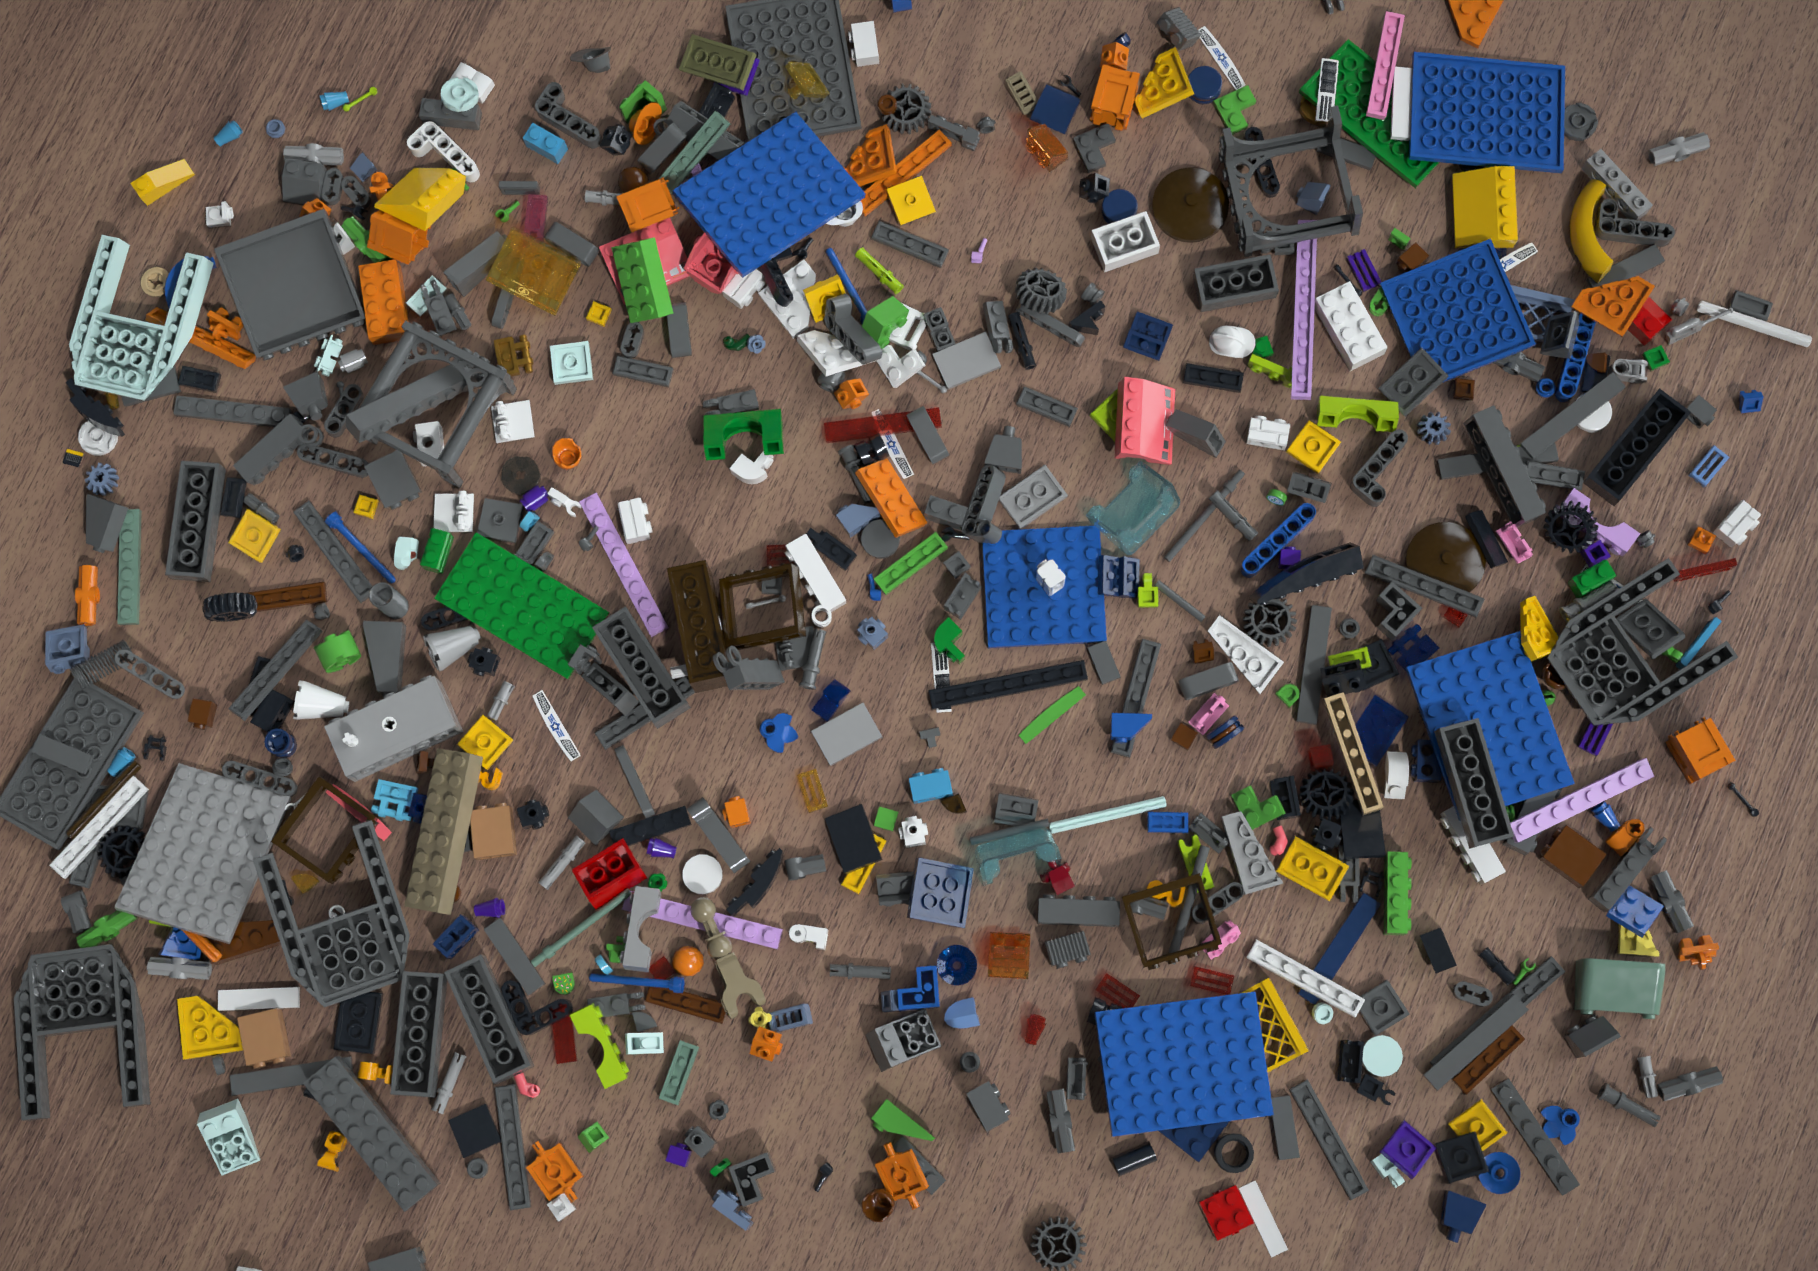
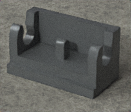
M964 573L944 604V610L961 620L982 588L980 582L972 580L970 575Z

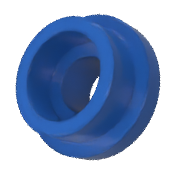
M1543 378L1536 384L1537 394L1544 398L1552 396L1556 390L1555 383L1548 378ZM1542 386H1547L1548 391H1544Z

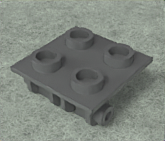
M813 626L805 627L806 637L776 642L781 671L801 668L807 664L814 634Z

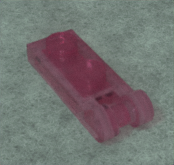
M528 194L523 247H544V232L549 199L546 195ZM531 233L537 234V238H531Z

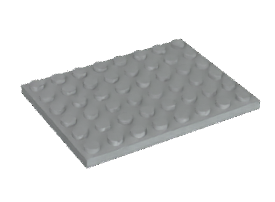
M178 763L114 908L118 911L230 944L258 879L253 859L269 853L273 844L271 841L279 830L287 811L285 807L290 803L291 797Z

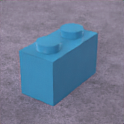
M534 123L531 124L523 136L526 147L556 164H559L568 150L565 140Z
M943 768L934 769L931 774L924 775V772L912 774V778H909L914 804L953 796L948 770L944 771Z

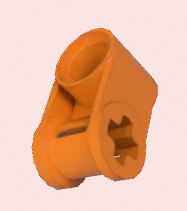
M1639 819L1628 820L1612 833L1605 842L1619 856H1622L1643 834L1645 830L1644 824ZM1630 825L1636 826L1635 832L1630 831L1632 829Z

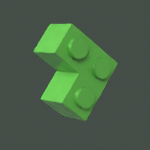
M892 296L867 311L862 327L883 349L889 344V337L893 330L898 327L901 328L906 324L909 310Z

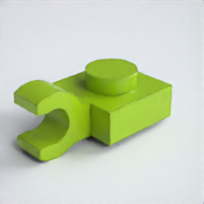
M1144 573L1142 575L1143 587L1137 588L1138 608H1157L1158 587H1152V573Z

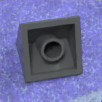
M1576 311L1549 317L1540 354L1571 359L1579 327V318Z
M597 790L581 799L568 817L595 846L624 819Z

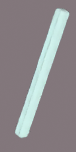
M1164 796L1051 822L1049 823L1050 832L1054 834L1164 808L1167 805Z

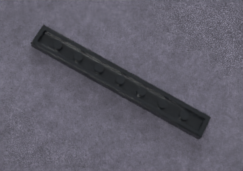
M1081 660L928 691L932 710L1086 681L1088 676L1085 662Z

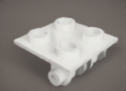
M530 400L503 404V401H498L495 406H491L496 443L535 437Z
M459 491L458 494H435L434 528L446 532H473L474 494H466V491Z

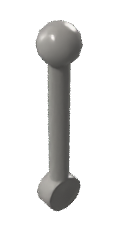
M921 370L916 373L939 388L941 393L947 392L946 386H941L921 372Z
M780 595L778 598L748 603L745 606L746 609H751L778 601L785 602L786 597Z

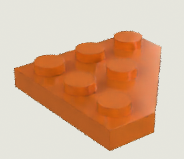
M1448 0L1452 18L1459 31L1460 40L1478 49L1504 0Z
M887 124L869 130L862 146L856 148L850 157V163L846 168L843 167L859 187L897 173L890 128Z
M1636 276L1594 288L1583 289L1571 308L1623 337L1655 286Z

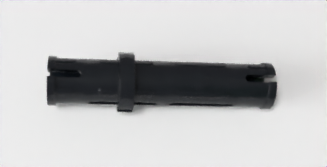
M1014 312L1008 318L1010 319L1018 345L1017 351L1022 357L1025 370H1030L1037 366L1032 353L1033 347L1029 344L1020 312ZM1017 326H1019L1022 338H1020ZM1023 344L1025 345L1028 356H1026Z

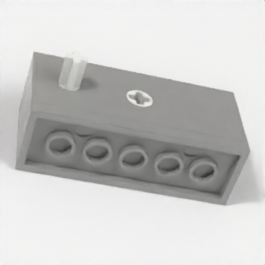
M435 676L423 677L415 685L408 684L402 687V691L386 694L383 697L384 699L378 702L371 701L365 705V708L349 711L347 716L341 719L339 717L329 721L328 725L324 726L347 778L356 782L463 732L442 682Z

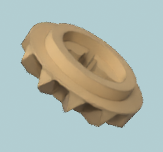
M160 267L147 270L141 279L143 291L152 297H161L165 294V284L169 273ZM159 279V281L163 284H158L157 287H155V285L151 282L157 281Z

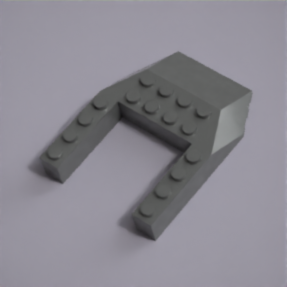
M1669 558L1569 620L1547 657L1593 726L1639 721L1738 658L1728 641H1725L1660 683L1621 627L1615 616L1680 575Z
M372 820L351 827L376 902L299 929L273 852L253 859L291 976L323 1007L402 980L410 934Z
M109 944L31 955L28 968L22 976L20 988L14 996L21 1120L33 1121L50 1118L45 1037L117 1027L123 1107L151 1105L145 1022L136 982L114 946Z

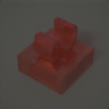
M1448 607L1443 618L1460 628L1468 614Z

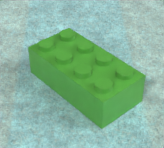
M655 237L611 247L630 323L673 314Z

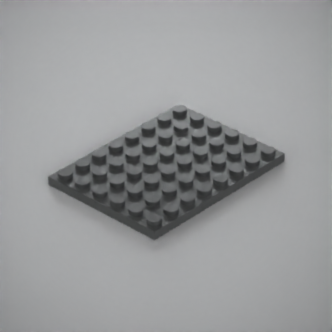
M756 0L725 6L732 46L756 54V58L760 60L748 95H741L748 142L794 112L799 114L817 137L862 129L839 0Z

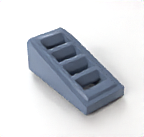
M800 1004L769 1013L772 1016V1020L768 1022L769 1027L774 1032L813 1024L809 1004ZM792 1012H794L795 1014V1023L793 1021ZM783 1014H786L788 1025L785 1024ZM775 1016L779 1017L780 1027H777Z

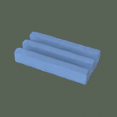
M1713 445L1688 476L1690 478L1693 477L1694 481L1699 482L1704 488L1729 459V456ZM1715 451L1717 454L1704 470L1697 475L1696 472ZM1721 456L1723 458L1721 462L1716 466V468L1711 472V474L1706 478V480L1702 479L1706 472Z

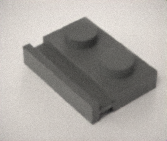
M999 793L994 822L1013 826L1035 822L1039 799Z

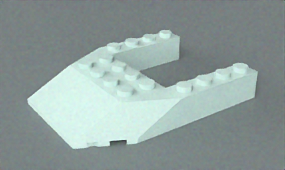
M101 235L69 343L70 351H72L74 382L78 386L145 401L173 368L193 336L214 263L204 256L191 253L185 254L165 326L112 315L110 310L130 245L119 238Z

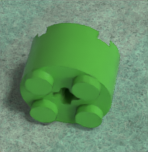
M349 630L341 633L339 636L331 634L324 638V643L314 647L326 673L343 669L342 666L348 663L352 665L361 658L360 651Z

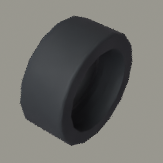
M1232 1133L1224 1135L1218 1140L1214 1148V1157L1218 1166L1224 1171L1239 1173L1250 1167L1254 1159V1150L1246 1137L1241 1134ZM1238 1141L1245 1147L1246 1158L1240 1165L1232 1166L1223 1160L1222 1149L1226 1143Z

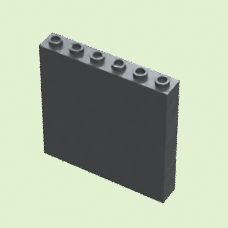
M325 209L214 248L256 358H262L263 361L269 360L274 357L273 354L281 352V354L292 351L291 347L299 345V348L309 345L313 339L317 338V341L328 338V334L332 332L339 334L347 331L346 327L351 325L355 328L365 324L366 318L363 304Z

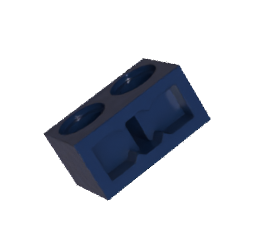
M1418 739L1415 745L1411 747V756L1414 757V764L1411 765V776H1414V782L1439 783L1442 772L1431 740ZM1422 747H1428L1431 755L1425 756L1421 751ZM1421 767H1428L1430 769V776L1423 775Z
M460 914L433 945L446 958L452 960L479 929L466 916Z

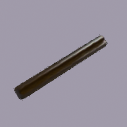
M133 760L66 831L67 836L74 839L132 776L136 775L141 769V765L137 761Z

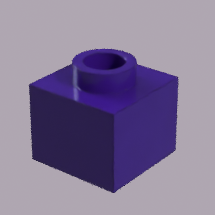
M1601 540L1580 552L1589 568L1611 557ZM1591 553H1594L1597 558L1594 559Z
M1284 547V549H1281L1279 552L1278 569H1286L1301 561V550H1296L1295 547Z
M677 1142L676 1146L670 1145L665 1161L687 1167L692 1151L687 1150V1145Z

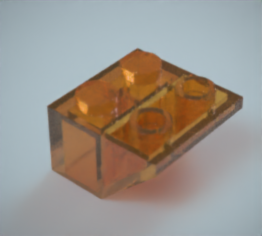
M1046 124L1027 129L1026 147L1032 155L1035 154L1037 156L1038 162L1043 169L1046 168L1051 172L1068 160V151Z
M990 932L988 977L1028 979L1030 934Z

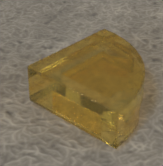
M297 874L291 877L302 894H305L320 882L309 874Z

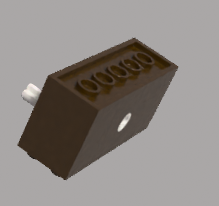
M706 560L669 567L667 572L686 663L685 665L670 668L672 679L688 676L689 683L695 693L727 687L723 672L716 668L713 661L714 654L720 652L730 662L726 655L725 636L712 572ZM718 657L720 665L724 668L722 660Z

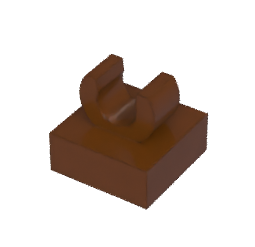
M1204 639V643L1200 644L1194 641V645H1192L1194 663L1213 661L1214 647L1212 641L1209 642L1207 639Z
M420 751L418 753L416 773L424 774L427 772V768H433L435 759L428 758V752Z

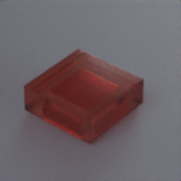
M665 956L649 967V971L655 979L667 980L676 973Z

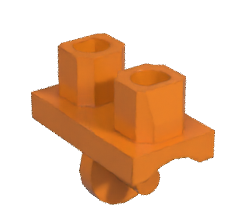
M376 172L372 175L371 183L373 186L369 188L379 201L393 188V184L388 182L387 176L382 172Z
M221 307L215 312L210 310L207 313L209 317L208 324L210 325L209 330L213 331L212 337L218 340L221 337L227 338L229 336L238 341L241 338L240 331L244 325L240 317L235 316L229 321L227 319L229 313Z
M1710 935L1699 937L1698 946H1693L1691 938L1681 939L1679 943L1680 952L1678 954L1679 962L1690 960L1691 965L1697 964L1700 970L1706 969V963L1712 962L1711 957H1716V951L1719 950L1718 943H1713Z

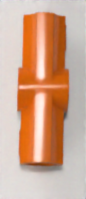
M79 566V585L75 590V601L78 604V625H96V604L100 601V591L97 587L98 567Z

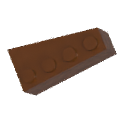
M273 920L239 922L230 944L207 938L222 954V957L217 962L210 960V963L215 965L281 945Z

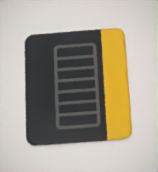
M67 449L63 464L79 467L83 453Z

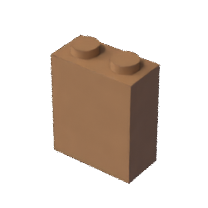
M507 803L495 804L494 808L476 806L475 810H472L470 819L474 858L476 860L517 855L513 808L507 806Z
M275 1008L237 1018L246 1066H253V1069L265 1067L267 1062L273 1061V1064L285 1062V1058L291 1057L282 1009Z

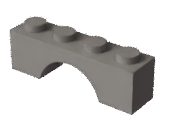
M635 886V892H631L630 904H632L631 912L628 911L627 914L629 928L628 931L624 932L623 943H626L625 951H621L620 963H623L622 965L625 970L649 972L652 952L649 947L640 941L639 929L645 919L658 914L661 899L660 889Z

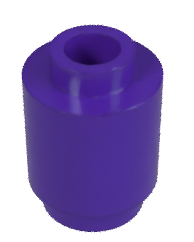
M536 485L522 495L523 498L520 499V502L529 512L535 511L549 501L547 498L549 495L544 486L539 488Z

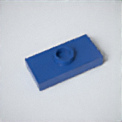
M1148 812L1147 833H1188V813Z

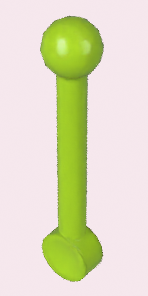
M371 87L368 93L350 104L343 105V110L347 112L352 106L370 95H376L377 89Z

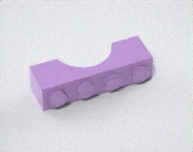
M1573 488L1564 500L1565 503L1568 505L1569 501L1572 500L1574 505H1576L1578 502H1581L1580 507L1584 508V506L1588 505L1587 512H1590L1589 505L1591 499ZM1596 522L1595 524L1599 525L1596 531L1598 535L1593 539L1596 542L1601 540L1603 544L1609 547L1613 554L1623 556L1640 533L1624 522L1614 527L1603 526ZM1583 527L1580 531L1586 533V527Z

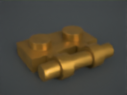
M520 335V342L514 343L512 336L494 340L497 363L504 367L510 376L520 375L519 367H525V373L527 374L533 372L532 365L534 363L533 358L530 357L529 349L531 346L530 342L527 341V335ZM520 350L522 351L523 359L517 360L516 351Z

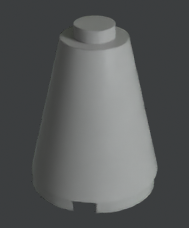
M471 626L423 636L424 644L426 647L428 646L429 656L439 672L478 645V640L481 639L477 628L473 629Z

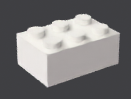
M1146 211L1094 229L1091 234L1093 245L1104 272L1159 253L1160 244Z

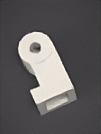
M798 924L790 928L789 936L796 943L812 942L816 943L817 949L825 950L829 930Z

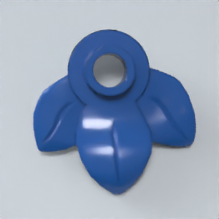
M781 713L773 719L764 720L760 725V733L767 739L768 747L777 753H783L784 743H790L798 739L795 729L789 726L792 720L791 715ZM768 726L773 727V731L770 733L766 731Z
M1549 1106L1541 1111L1542 1116L1548 1120L1543 1130L1549 1138L1559 1137L1563 1145H1567L1574 1140L1576 1136L1575 1128L1580 1122L1579 1114L1575 1110L1569 1108L1563 1110L1558 1106ZM1567 1115L1572 1117L1571 1123L1566 1122L1565 1117Z

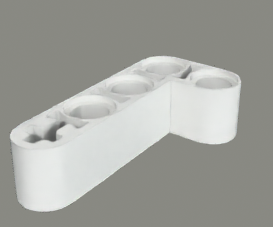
M434 122L424 123L408 138L407 145L415 157H423L433 148L452 168L465 175L467 182L478 180L480 172L475 162ZM430 131H435L433 135H428ZM418 143L421 144L420 147L414 148V146H415L416 144H418ZM442 144H448L445 148H440ZM461 156L459 160L453 161L454 157Z

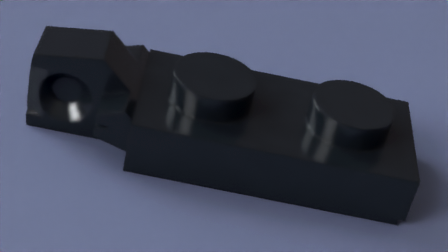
M810 528L806 533L808 538L813 541L814 548L844 571L848 569L857 557L856 553L827 532L821 530L820 533H817Z

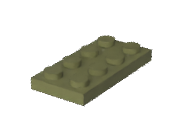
M692 34L679 70L743 91L756 54Z

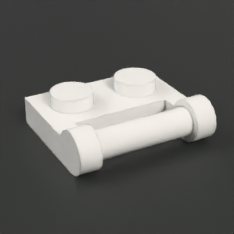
M903 304L909 310L907 322L903 327L893 330L889 340L907 350H916V344L927 325L923 316L925 313H921ZM916 319L920 320L910 341H906L905 338Z

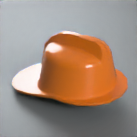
M658 103L646 105L643 109L637 111L629 121V129L633 134L634 140L640 145L648 144L656 134L654 123L661 118L662 114L661 106Z

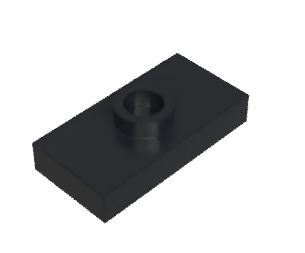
M182 366L178 384L184 387L217 393L221 374Z
M227 477L221 516L241 517L247 485L245 479Z

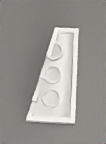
M1220 615L1208 630V633L1258 693L1261 694L1284 662Z

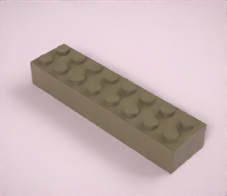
M437 748L404 907L451 915L483 757Z

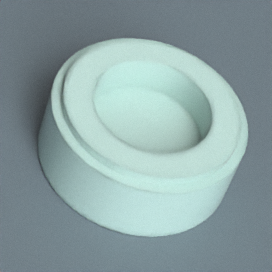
M1318 1003L1312 1009V1017L1320 1024H1327L1333 1018V1009L1326 1003Z

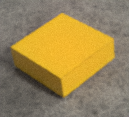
M593 301L586 320L604 327L612 309Z
M359 494L353 513L373 519L379 500Z

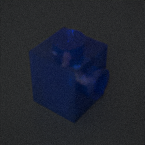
M413 793L408 817L412 818L414 823H422L427 799L426 795Z

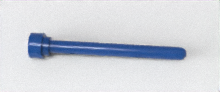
M827 248L826 254L861 314L860 322L863 324L867 309L832 248Z
M337 512L330 514L326 518L325 523L330 528L337 529L389 583H394L396 581L395 577L342 524V517Z
M604 974L589 975V980L592 982L669 988L673 993H683L685 985L684 977L676 976L670 980Z

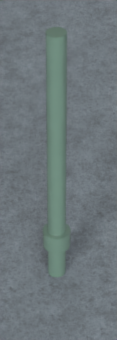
M628 888L551 946L547 945L543 948V952L531 960L533 966L536 967L545 959H550L556 955L557 950L631 895V891Z

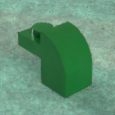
M949 617L937 628L934 636V646L939 656L946 651L947 658L954 663L956 661L960 665L965 660V655L954 643L962 636L963 631Z

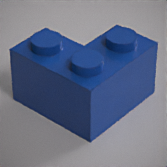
M937 966L916 967L918 988L897 989L899 1011L940 1008Z

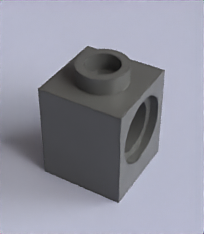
M1698 395L1686 408L1691 412L1686 419L1699 429L1704 424L1708 427L1715 419L1713 414L1717 409Z

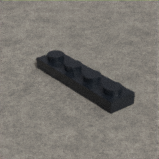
M682 806L609 832L613 844L624 838L627 845L632 846L650 840V838L653 839L691 826L692 824L686 806Z

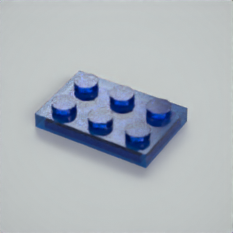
M1374 695L1355 724L1367 761L1375 767L1409 717L1376 695Z

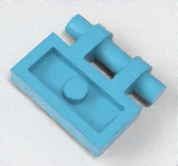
M378 779L374 799L380 800L381 803L380 806L373 805L371 812L378 814L379 817L385 818L388 816L395 818L397 821H411L412 813L405 812L406 806L414 808L418 788ZM388 803L398 804L397 810L389 809Z

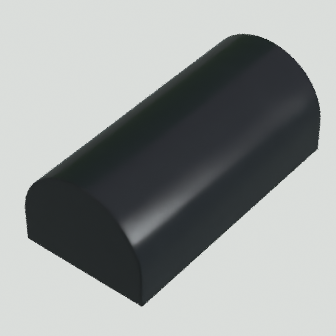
M1149 1141L1111 1157L1119 1177L1157 1161Z

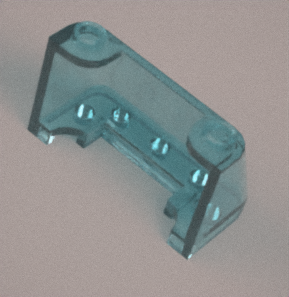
M1139 461L1130 469L1129 480L1131 483L1106 508L1097 505L1092 507L1086 514L1088 520L1126 555L1135 553L1180 505V498L1173 484L1142 461Z
M1040 828L979 845L975 849L974 854L983 886L993 884V879L1000 873L999 861L1036 851L1038 860L1042 859L1045 862L1056 861L1057 865L1060 864L1062 859L1060 851L1050 830Z

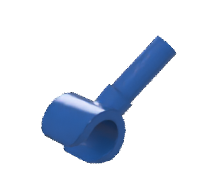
M868 574L870 598L873 601H881V589H875L873 575Z

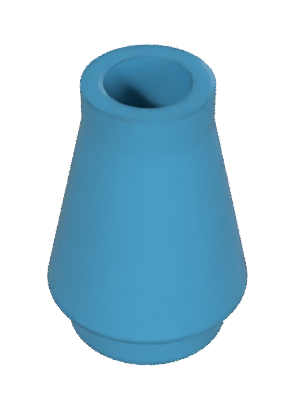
M346 91L326 92L324 95L319 96L323 110L330 111L349 102Z
M234 120L232 122L228 121L213 138L221 147L239 138L243 131Z
M125 747L118 750L107 770L108 773L117 777L136 758L135 754Z

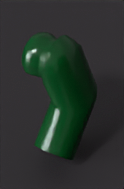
M746 333L739 340L726 336L723 339L724 347L728 350L741 351L747 346V340L750 336Z

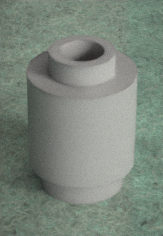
M355 349L340 356L341 360L338 361L342 372L347 371L348 374L365 367L364 364L368 363L362 349Z

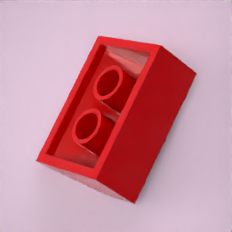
M1648 297L1629 326L1628 331L1645 346L1672 319Z
M624 838L572 869L584 894L595 910L611 901L625 889H631L647 879L646 874Z

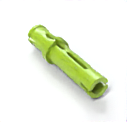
M863 247L856 252L855 257L880 279L879 281L882 284H886L895 294L901 292L904 285L893 276L890 270L887 271Z

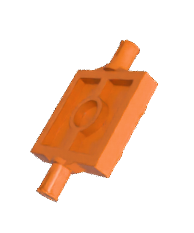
M539 1141L535 1142L532 1147L538 1156L526 1169L548 1201L553 1200L560 1194H565L570 1203L577 1200L578 1197L571 1188L584 1176L561 1143H558L552 1149L544 1150Z
M891 1142L883 1145L888 1157L874 1165L886 1191L891 1194L894 1201L908 1199L912 1210L920 1206L915 1194L927 1189L929 1185L913 1150L909 1149L904 1152L895 1153Z

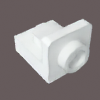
M226 201L221 202L222 206L206 207V225L208 227L231 226V219H233L234 214L232 207Z

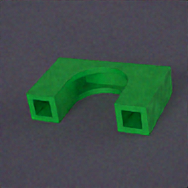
M781 409L704 415L703 446L706 461L725 459L727 440L741 432H753L762 437L764 456L784 454Z

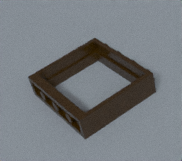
M781 563L778 567L765 566L759 571L746 570L743 572L744 574H729L726 578L719 579L726 648L734 646L737 650L806 637L798 567L792 563ZM789 576L794 626L738 637L733 588Z
M319 776L271 842L322 879L333 884L343 876L342 871L344 868L349 866L355 859L354 855L359 849L355 836L328 873L286 845L287 841L326 789L367 817L366 821L372 820L375 829L379 824L376 820H380V818Z
M1200 873L1122 897L1143 968L1148 967V970L1159 968V963L1167 961L1168 965L1179 962V957L1187 955L1189 959L1198 956V951L1204 949L1207 950V953L1218 950V945L1222 944ZM1196 883L1214 940L1147 960L1130 903Z

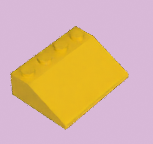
M1495 166L1452 174L1455 248H1468L1490 238L1494 248H1513L1518 240L1515 166Z
M413 168L375 203L374 207L426 231L464 194L466 176L450 168Z

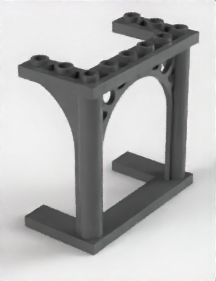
M1338 105L1330 107L1327 128L1260 141L1237 139L1232 135L1230 127L1222 130V136L1219 137L1220 163H1224L1225 169L1222 170L1224 181H1228L1229 187H1226L1228 199H1232L1233 203L1230 205L1232 216L1236 217L1237 222H1234L1236 234H1239L1240 252L1243 251L1245 258L1251 257L1253 251L1346 232H1350L1351 236L1359 235L1363 210L1359 195L1353 196L1340 143L1342 120ZM1330 145L1346 215L1285 226L1269 222L1257 213L1249 198V183L1253 173L1263 162L1276 156ZM1256 159L1255 164L1250 163L1252 160ZM1243 164L1249 168V172L1242 174L1236 169V166ZM1239 178H1243L1245 183L1240 184L1241 180ZM1247 213H1251L1253 217H1248ZM1255 221L1261 223V228L1257 232H1254L1252 223ZM1265 227L1271 228L1272 231L1266 230V233H1264Z
M405 320L402 325L403 335L360 408L388 395L399 376L408 367L425 360H439L449 363L462 373L469 390L468 405L438 459L386 432H381L367 441L375 445L380 441L436 470L444 481L461 488L463 480L453 469L491 404L503 393L507 392L514 396L517 388L504 367L500 365L495 367L489 364L490 361L485 357L480 356L478 358L465 347L460 349L456 347L457 344L449 339L443 340L439 338L440 335L432 330L427 332L422 329L423 327L414 321L409 323ZM417 347L427 351V353L423 356L419 355ZM433 348L436 352L439 350L437 355L432 354ZM411 351L415 356L414 359H408L412 355ZM467 366L472 370L467 372L464 370V368ZM473 374H484V378L481 381H471ZM474 387L478 388L477 393L473 392Z

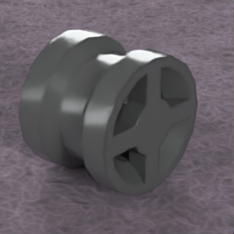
M1091 283L1083 292L1081 299L1089 301L1090 305L1093 306L1102 299L1105 291L1097 289L1096 285Z

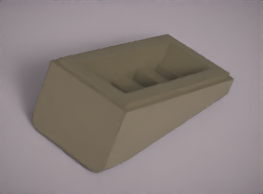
M1019 71L1005 80V87L1025 116L1034 111L1038 100L1026 78ZM1022 87L1024 88V90L1016 93L1017 90L1021 89ZM1026 94L1029 95L1028 97H1026V98L1020 100V98L1023 97L1024 95H1026ZM1032 100L1033 103L1024 107L1025 103Z

